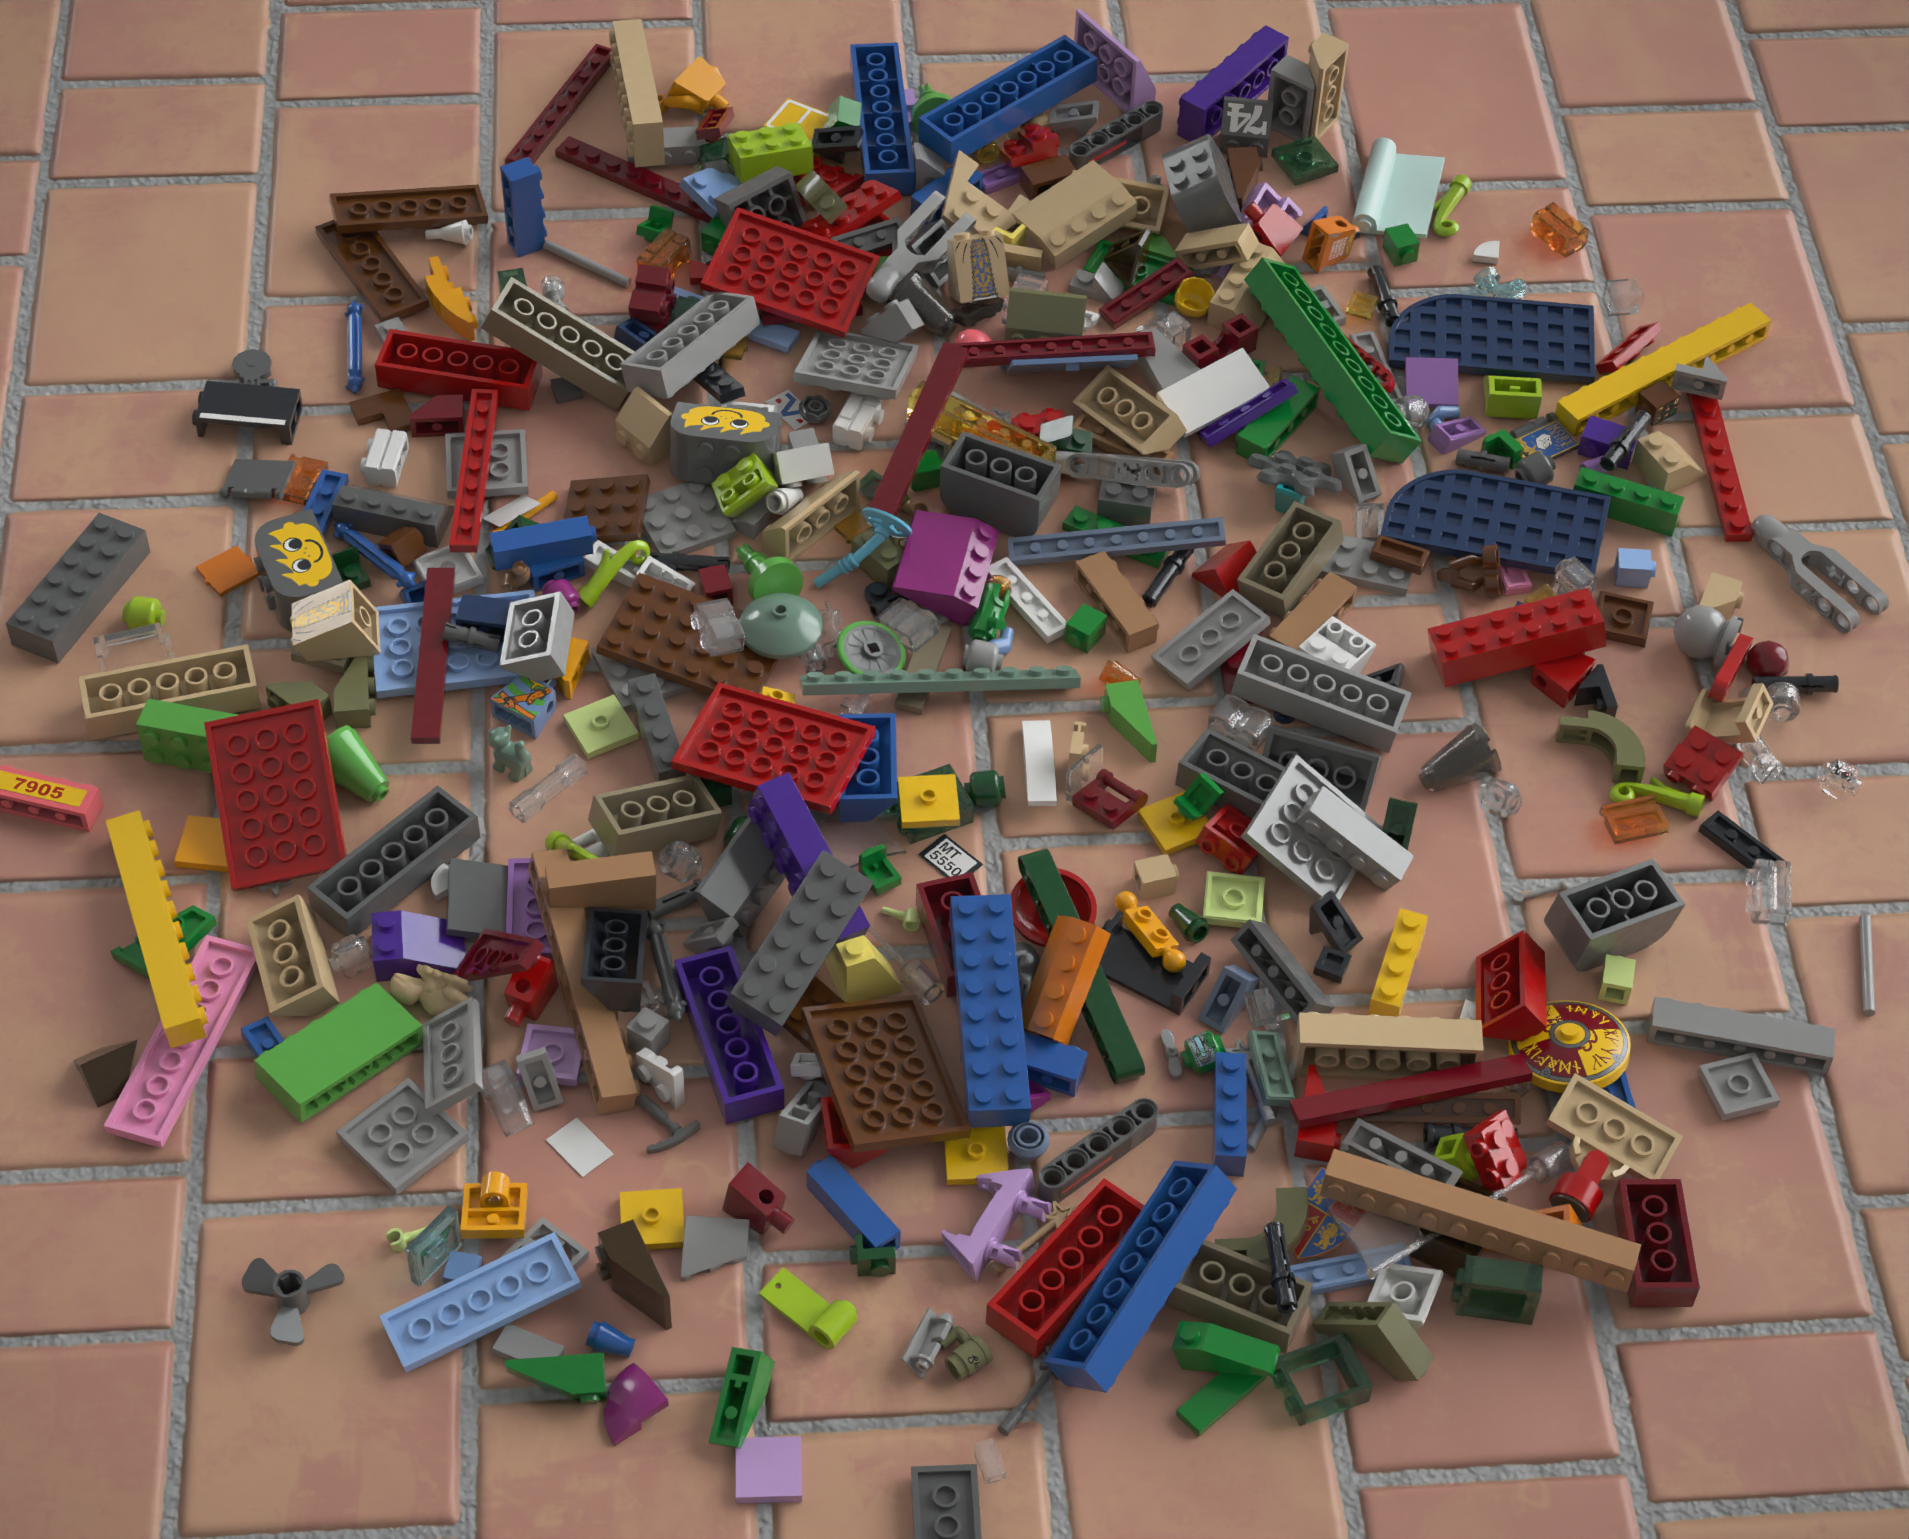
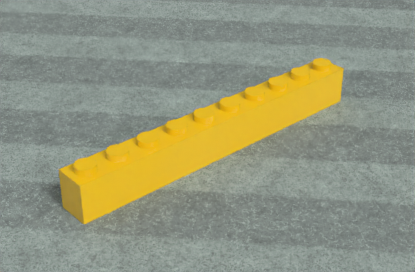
M1751 302L1742 307H1737L1731 313L1718 317L1703 327H1698L1694 332L1681 336L1666 346L1659 347L1651 354L1642 356L1627 366L1620 367L1610 375L1603 376L1598 381L1588 386H1583L1568 396H1563L1556 404V418L1575 438L1583 434L1590 416L1608 421L1635 407L1639 393L1651 386L1664 381L1671 387L1677 363L1703 369L1706 356L1716 365L1766 339L1771 319Z
M140 810L105 820L162 1025L170 1047L172 1049L206 1038L204 1025L208 1024L209 1021L204 1006L198 1007L197 1003L203 1002L198 985L192 986L191 984L192 981L196 980L192 964L185 963V960L190 959L185 942L179 943V939L184 938L179 921L173 922V918L178 917L173 900L167 901V898L172 896L167 879L161 881V877L166 876L161 859L155 860V857L160 856L155 839H149V837L154 836L149 819L143 821Z

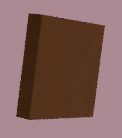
M1600 591L1597 607L1605 622L1606 640L1645 648L1654 602Z

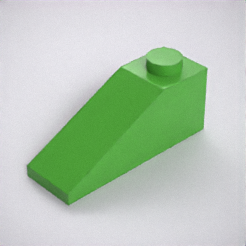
M1138 680L1105 684L1104 696L1100 697L1102 713H1107L1109 723L1149 762H1156L1157 741Z

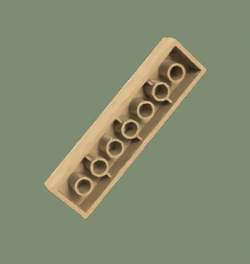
M642 20L612 21L613 31H609V43L612 51L610 52V62L613 78L615 79V88L618 104L620 105L626 144L628 145V156L634 159L635 167L665 165L663 120Z

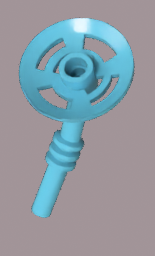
M863 508L861 515L875 528L873 531L875 535L854 554L849 553L848 557L844 556L843 560H838L837 565L814 579L815 585L821 588L841 574H848L850 571L858 568L859 563L885 539H888L889 536L909 537L912 534V529L904 521L892 514L876 508Z

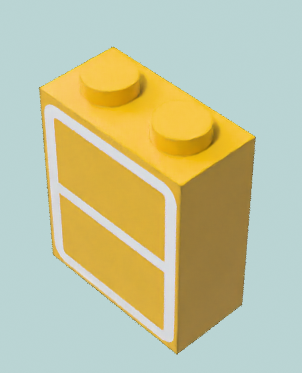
M787 98L763 127H778L786 123H799L812 144L814 129L827 128L828 113ZM813 152V156L821 157V155Z

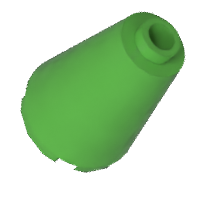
M348 725L338 728L327 737L330 741L328 748L334 782L369 803L383 800L389 792L388 779L357 731Z

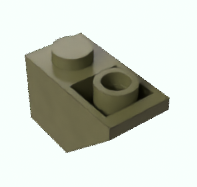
M311 681L269 683L265 686L268 697L267 703L270 708L319 699L323 720L333 713L330 695Z

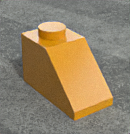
M571 637L565 676L555 678L559 689L566 699L571 700L590 660L589 642L587 640Z

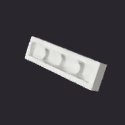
M1008 557L990 565L987 579L991 583L1001 584V594H1004V591L1009 589L1010 604L1047 644L1065 635L1067 621Z

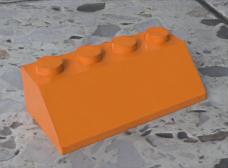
M1057 916L1022 1006L1024 1031L1068 1045L1111 935L1109 932L1097 925L1074 917Z

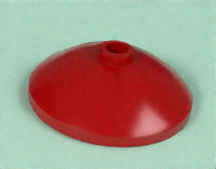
M1057 868L1080 920L1094 924L1097 915V903L1091 888L1076 874ZM1021 878L1011 892L1014 927L1026 940L1035 945L1046 947L1049 937L1024 880Z

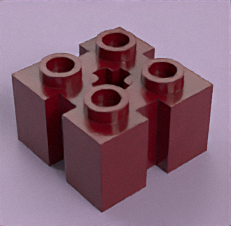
M639 264L635 280L636 286L632 291L628 306L630 319L636 318L658 334L672 323V316L668 314H670L671 309L676 308L677 294L674 293L675 280L671 279L670 269Z

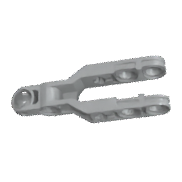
M934 191L897 230L895 239L892 242V254L885 260L867 284L866 293L877 302L885 303L912 276L933 273L948 257L947 239L954 238L956 233H970L977 220L968 213H964L926 255L911 253L906 246L918 234L921 226L926 221H931L934 213L942 202L947 199L938 191Z
M1056 450L1046 451L1041 456L1042 459L1051 462L1054 460V463L1061 465V473L1077 478L1182 488L1186 485L1194 484L1200 477L1198 465L1192 461ZM1076 458H1081L1085 463L1082 472L1076 470L1074 466ZM1141 467L1140 472H1137V474H1134L1132 470H1129V468L1140 469ZM1155 467H1158L1160 470L1159 478L1155 474ZM1190 467H1192L1193 470H1194V477H1193V479H1192V471H1191ZM1181 469L1186 472V480L1181 477Z
M1759 515L1754 520L1752 525L1753 539L1787 571L1791 589L1842 633H1848L1860 624V617L1857 611L1804 566L1802 562L1807 566L1818 569L1838 588H1843L1856 599V603L1859 606H1864L1872 614H1880L1889 607L1887 595L1835 549L1810 543L1793 528H1787L1771 515ZM1843 615L1847 618L1849 624L1845 621Z

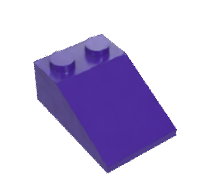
M402 910L371 913L373 964L377 982L391 981L395 973L422 978L416 970L418 964L429 966L443 973L453 974L465 957V938L446 935V919Z

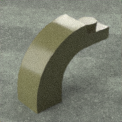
M813 169L795 185L798 192L830 225L848 208L846 203Z
M1588 710L1586 718L1574 716L1559 717L1556 742L1592 746L1603 752L1610 760L1612 782L1641 783L1645 771V752L1637 735L1626 724L1608 714Z
M1307 1187L1276 1188V1215L1273 1222H1281L1284 1225L1288 1255H1290L1300 1244L1307 1229L1309 1219ZM1264 1232L1248 1238L1215 1239V1244L1270 1266Z

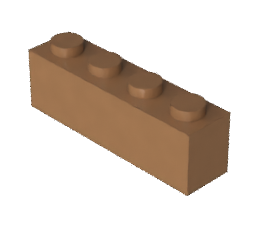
M1105 551L1076 561L1074 580L1095 609L1107 615L1106 624L1126 652L1130 653L1155 643L1159 622L1154 614H1150L1142 597L1136 595L1129 579L1124 578L1120 573L1117 563L1113 559L1111 560Z
M1330 571L1323 579L1316 581L1312 591L1300 598L1297 607L1285 614L1277 628L1273 627L1266 639L1298 650V647L1329 618L1333 616L1340 620L1354 606L1357 586Z

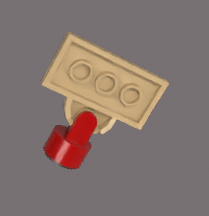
M1575 1073L1545 1125L1572 1140L1569 1149L1570 1162L1577 1172H1565L1561 1175L1549 1196L1551 1206L1570 1204L1582 1223L1589 1222L1603 1199V1192L1598 1184H1611L1619 1181L1625 1173L1637 1179H1660L1683 1136Z

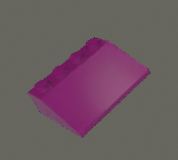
M916 510L910 525L912 534L906 538L891 590L964 626L979 607L999 530L976 518Z

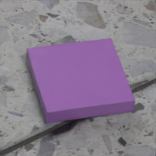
M1406 357V408H1436L1437 406L1459 405L1458 359Z

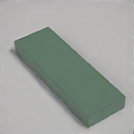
M1249 1030L1246 1038L1263 1105L1289 1107L1290 1100L1295 1099L1278 1032Z

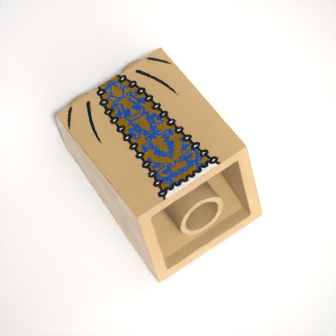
M994 228L980 229L979 234L970 235L969 232L954 234V238L947 239L948 289L951 298L960 303L1009 295L1003 234L994 231Z
M351 580L291 604V645L294 651L300 653L307 661L372 656L381 653L379 611Z

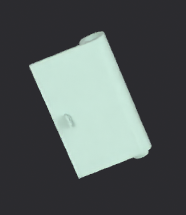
M1384 137L1376 139L1372 144L1352 224L1356 225L1361 233L1384 235L1385 228L1408 223L1417 238H1426L1445 157L1396 154V145L1392 140Z

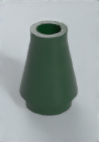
M1177 903L1170 908L1168 915L1174 921L1186 941L1199 943L1205 939L1210 929L1206 918L1187 909L1181 903Z

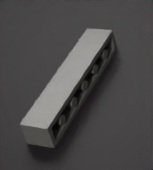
M1655 997L1649 1015L1647 1043L1725 1057H1735L1755 1052L1760 1063L1827 1075L1834 1058L1835 1028L1824 1027L1819 1024L1812 1025L1796 1022L1791 1019L1767 1017L1762 1014L1739 1012L1729 1008L1711 1007L1701 1003L1683 1002L1672 998Z

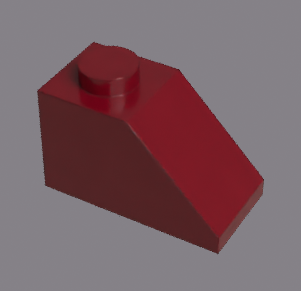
M463 394L436 395L410 414L412 438L440 437L451 433H465Z

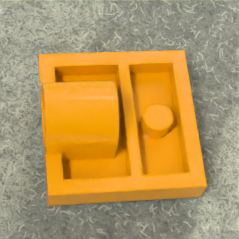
M497 1171L486 1173L482 1177L481 1183H464L460 1228L461 1239L525 1238L527 1183H510L509 1177L506 1174Z

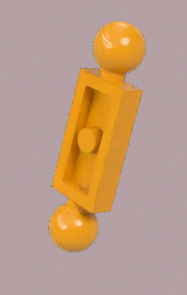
M1130 891L1120 892L1115 897L1114 904L1118 911L1124 913L1123 922L1152 958L1163 956L1162 963L1167 971L1172 973L1180 972L1186 965V957L1180 950H1177L1179 943L1148 906L1137 907L1138 900L1134 893Z

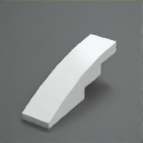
M597 540L593 545L594 554L584 557V565L596 570L605 549L610 550L609 559L618 551ZM648 556L641 565H634L628 559L612 579L631 588L640 572L692 591L696 584L651 556Z
M1050 720L1022 721L1025 786L1028 806H1057Z

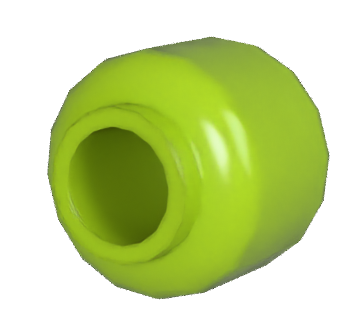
M134 596L130 602L127 601L125 603L122 619L131 631L153 634L160 625L163 626L165 624L166 610L162 609L158 599Z

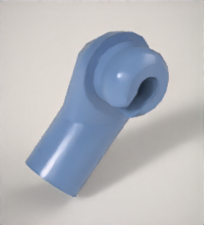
M1437 406L1426 420L1427 428L1431 430L1433 425L1443 423L1444 419L1459 418L1460 408L1458 406Z
M1005 627L1000 631L999 638L989 641L998 645V654L1007 655L1010 652L1014 630L1010 627Z

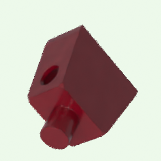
M749 1162L728 1184L722 1210L735 1219L749 1220L750 1228L758 1234L763 1235L771 1225L782 1234H785L795 1221L792 1216L783 1210L786 1199L785 1193Z

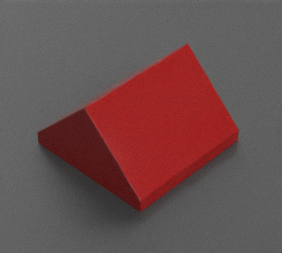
M1250 540L1227 544L1192 573V577L1221 597L1225 596L1232 589L1239 593L1237 579L1257 551Z
M821 1097L820 1105L827 1153L854 1169L888 1152L889 1148L852 1153L832 1098Z

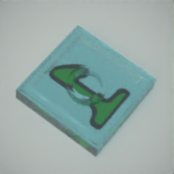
M450 1205L405 1248L411 1281L419 1287L448 1260L450 1251H457L462 1246L458 1213Z

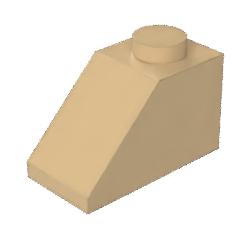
M1711 572L1699 605L1713 607L1721 612L1726 620L1730 619L1734 609L1741 608L1745 593L1740 592L1743 581Z

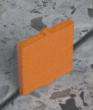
M237 545L196 566L198 573L205 579V584L207 586L210 585L219 597L261 575V573H257L255 565L252 563V558L250 556L247 557Z

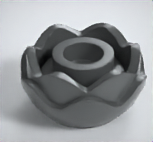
M821 395L806 396L799 403V413L808 423H823L831 415L830 403Z

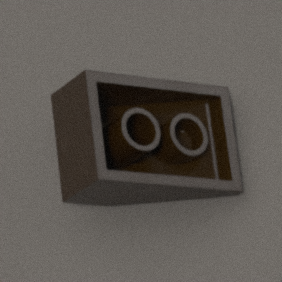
M1459 1177L1454 1185L1461 1189L1508 1202V1198L1463 1177ZM1420 1227L1410 1257L1468 1283L1485 1248Z
M632 1219L598 1232L599 1245L595 1247V1252L599 1263H596L602 1281L608 1280L613 1292L665 1330L672 1328L670 1295L634 1220Z

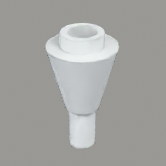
M466 220L441 229L426 230L425 236L427 240L442 239L468 245L469 241L473 239L472 225H468Z

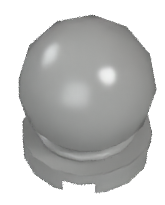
M1697 605L1686 609L1676 620L1673 631L1675 641L1680 651L1689 657L1697 659L1712 657L1714 659L1713 666L1721 669L1734 645L1731 643L1734 641L1737 632L1741 633L1744 619L1733 615L1730 620L1726 621L1722 613L1713 607Z

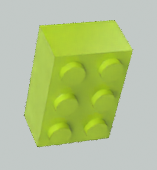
M786 123L783 126L762 127L759 130L738 131L735 134L727 135L729 162L733 165L741 184L775 166L790 171L792 176L807 174L813 169V146L799 123Z

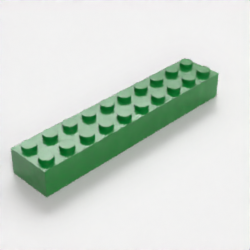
M1262 257L1244 279L1250 288V294L1259 300L1263 312L1271 317L1274 321L1273 326L1284 335L1286 344L1299 356L1298 361L1312 374L1311 379L1322 388L1324 397L1337 409L1336 414L1347 423L1351 435L1358 439L1361 444L1367 445L1370 457L1381 458L1387 462L1403 463L1422 440L1295 266Z

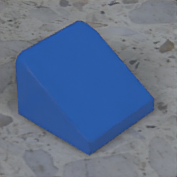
M1322 207L1302 226L1303 229L1300 234L1308 237L1312 221L1327 218L1328 207Z
M426 581L416 584L414 588L401 589L399 595L403 603L424 602Z

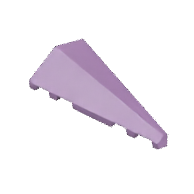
M1266 182L1253 185L1240 212L1243 223L1249 224L1252 221L1245 215L1243 210L1253 201L1261 210L1272 203L1276 204L1293 219L1301 216L1303 213L1289 197L1281 198ZM1234 263L1215 266L1211 276L1219 280L1223 279Z

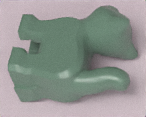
M511 725L490 729L487 732V743L494 748L493 756L495 762L493 763V769L503 773L505 767L509 768L508 778L514 782H519L525 776L527 777L533 771L532 758L522 740L516 743L510 741Z

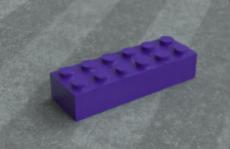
M1265 25L1258 32H1254L1251 38L1244 44H1240L1237 50L1230 56H1226L1223 62L1216 68H1212L1209 74L1202 80H1198L1188 92H1184L1179 99L1180 109L1177 118V135L1189 142L1206 134H1210L1213 137L1221 130L1225 96L1257 99L1269 88L1271 69L1287 55L1289 37Z
M788 772L757 786L748 806V814L754 824H758L762 832V841L767 849L772 850L775 856L776 868L781 875H785L789 883L790 895L793 897L821 852L824 850L832 856L833 854ZM860 906L835 944L862 935L865 936L871 925Z
M732 945L674 960V969L681 992V999L686 1002L685 1010L725 1124L785 1109L784 1086L762 1027L725 1005L731 991L742 976Z

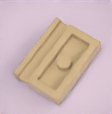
M1074 722L1066 789L1078 790L1079 780L1085 779L1089 745L1084 744L1085 722Z

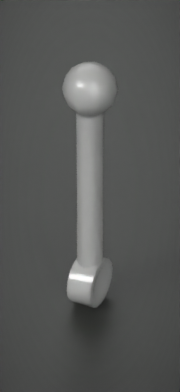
M1561 881L1559 885L1525 894L1515 892L1512 895V902L1518 905L1522 904L1524 899L1556 891L1563 892L1568 890L1570 885L1567 881Z

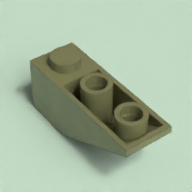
M374 656L355 657L335 687L334 715L337 729L346 725L351 728L371 727V716L376 715L375 698L371 699V694H376L375 678L370 677V673H374Z

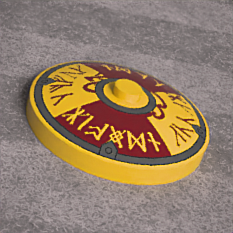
M1564 1000L1546 1003V1029L1540 1034L1524 1041L1508 1040L1509 1056L1521 1053L1530 1067L1533 1075L1532 1081L1529 1082L1540 1088L1558 1093L1564 1092L1575 1073L1596 1086L1604 1088L1623 1074L1630 1059V1037L1621 1021L1603 1008L1579 1001Z

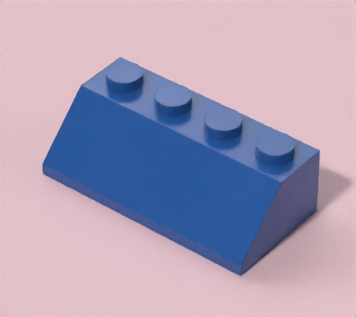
M896 713L839 714L840 717L872 725L876 729L875 737L839 799L840 822H869L897 803Z

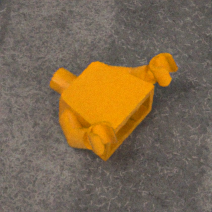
M701 56L689 67L687 66L686 70L673 82L667 98L663 94L657 95L661 113L666 112L668 108H682L702 115L710 106L714 109L726 108L730 104L721 96L726 83L719 69L716 66H710Z

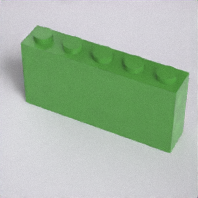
M376 982L367 989L360 990L356 996L345 1003L335 1006L332 1011L323 1017L313 1020L307 1027L296 1034L286 1037L282 1043L271 1050L261 1053L254 1060L256 1079L300 1123H303L423 1045L422 1024Z

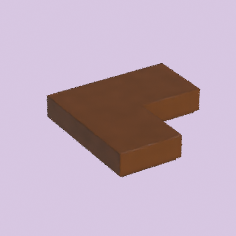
M400 388L349 402L350 409L358 426L384 419L391 432L393 430L411 431L409 415L412 413Z

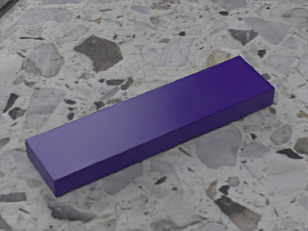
M1282 379L1197 434L1200 440L1211 448L1298 393V390L1293 383L1287 379Z

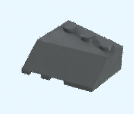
M778 166L714 198L721 221L726 228L737 207L800 228L807 221L791 172Z

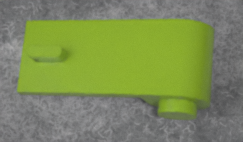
M784 1267L758 1294L759 1297L827 1349H833L858 1321L857 1310L849 1301L834 1300L829 1304Z

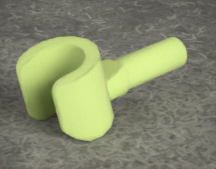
M887 907L882 908V914L903 920L902 926L908 931H917L919 929L920 919L916 909L909 908L903 912Z
M426 1226L412 1232L403 1233L401 1229L393 1228L386 1233V1238L388 1241L399 1239L391 1243L390 1246L395 1252H402L406 1249L409 1241L432 1233L430 1226Z

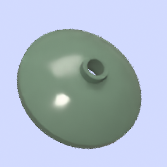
M773 593L761 596L747 605L740 616L739 632L746 646L761 656L773 659L794 658L808 652L817 644L822 634V618L818 609L807 599L789 593Z

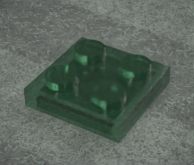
M1315 135L1273 148L1271 157L1295 186L1338 172L1339 164Z

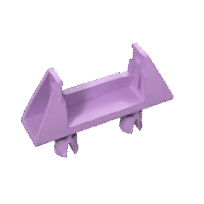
M1016 1169L978 1175L976 1177L978 1189L988 1191L994 1197L973 1228L971 1236L959 1233L956 1236L946 1232L944 1229L942 1230L943 1243L973 1281H978L986 1266L992 1260L1011 1269H1016L1015 1261H1021L1022 1251L1003 1245L1001 1242L1019 1214L1024 1213L1042 1222L1046 1221L1045 1214L1050 1215L1051 1203L1030 1197L1035 1190L1032 1169Z

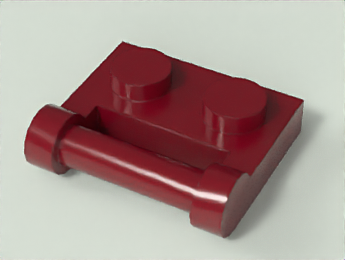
M1101 769L1096 778L1074 794L1071 799L1074 807L1114 830L1145 806L1148 794L1141 790H1134L1114 778L1112 772L1107 769ZM1109 787L1129 799V801L1125 803L1104 789Z

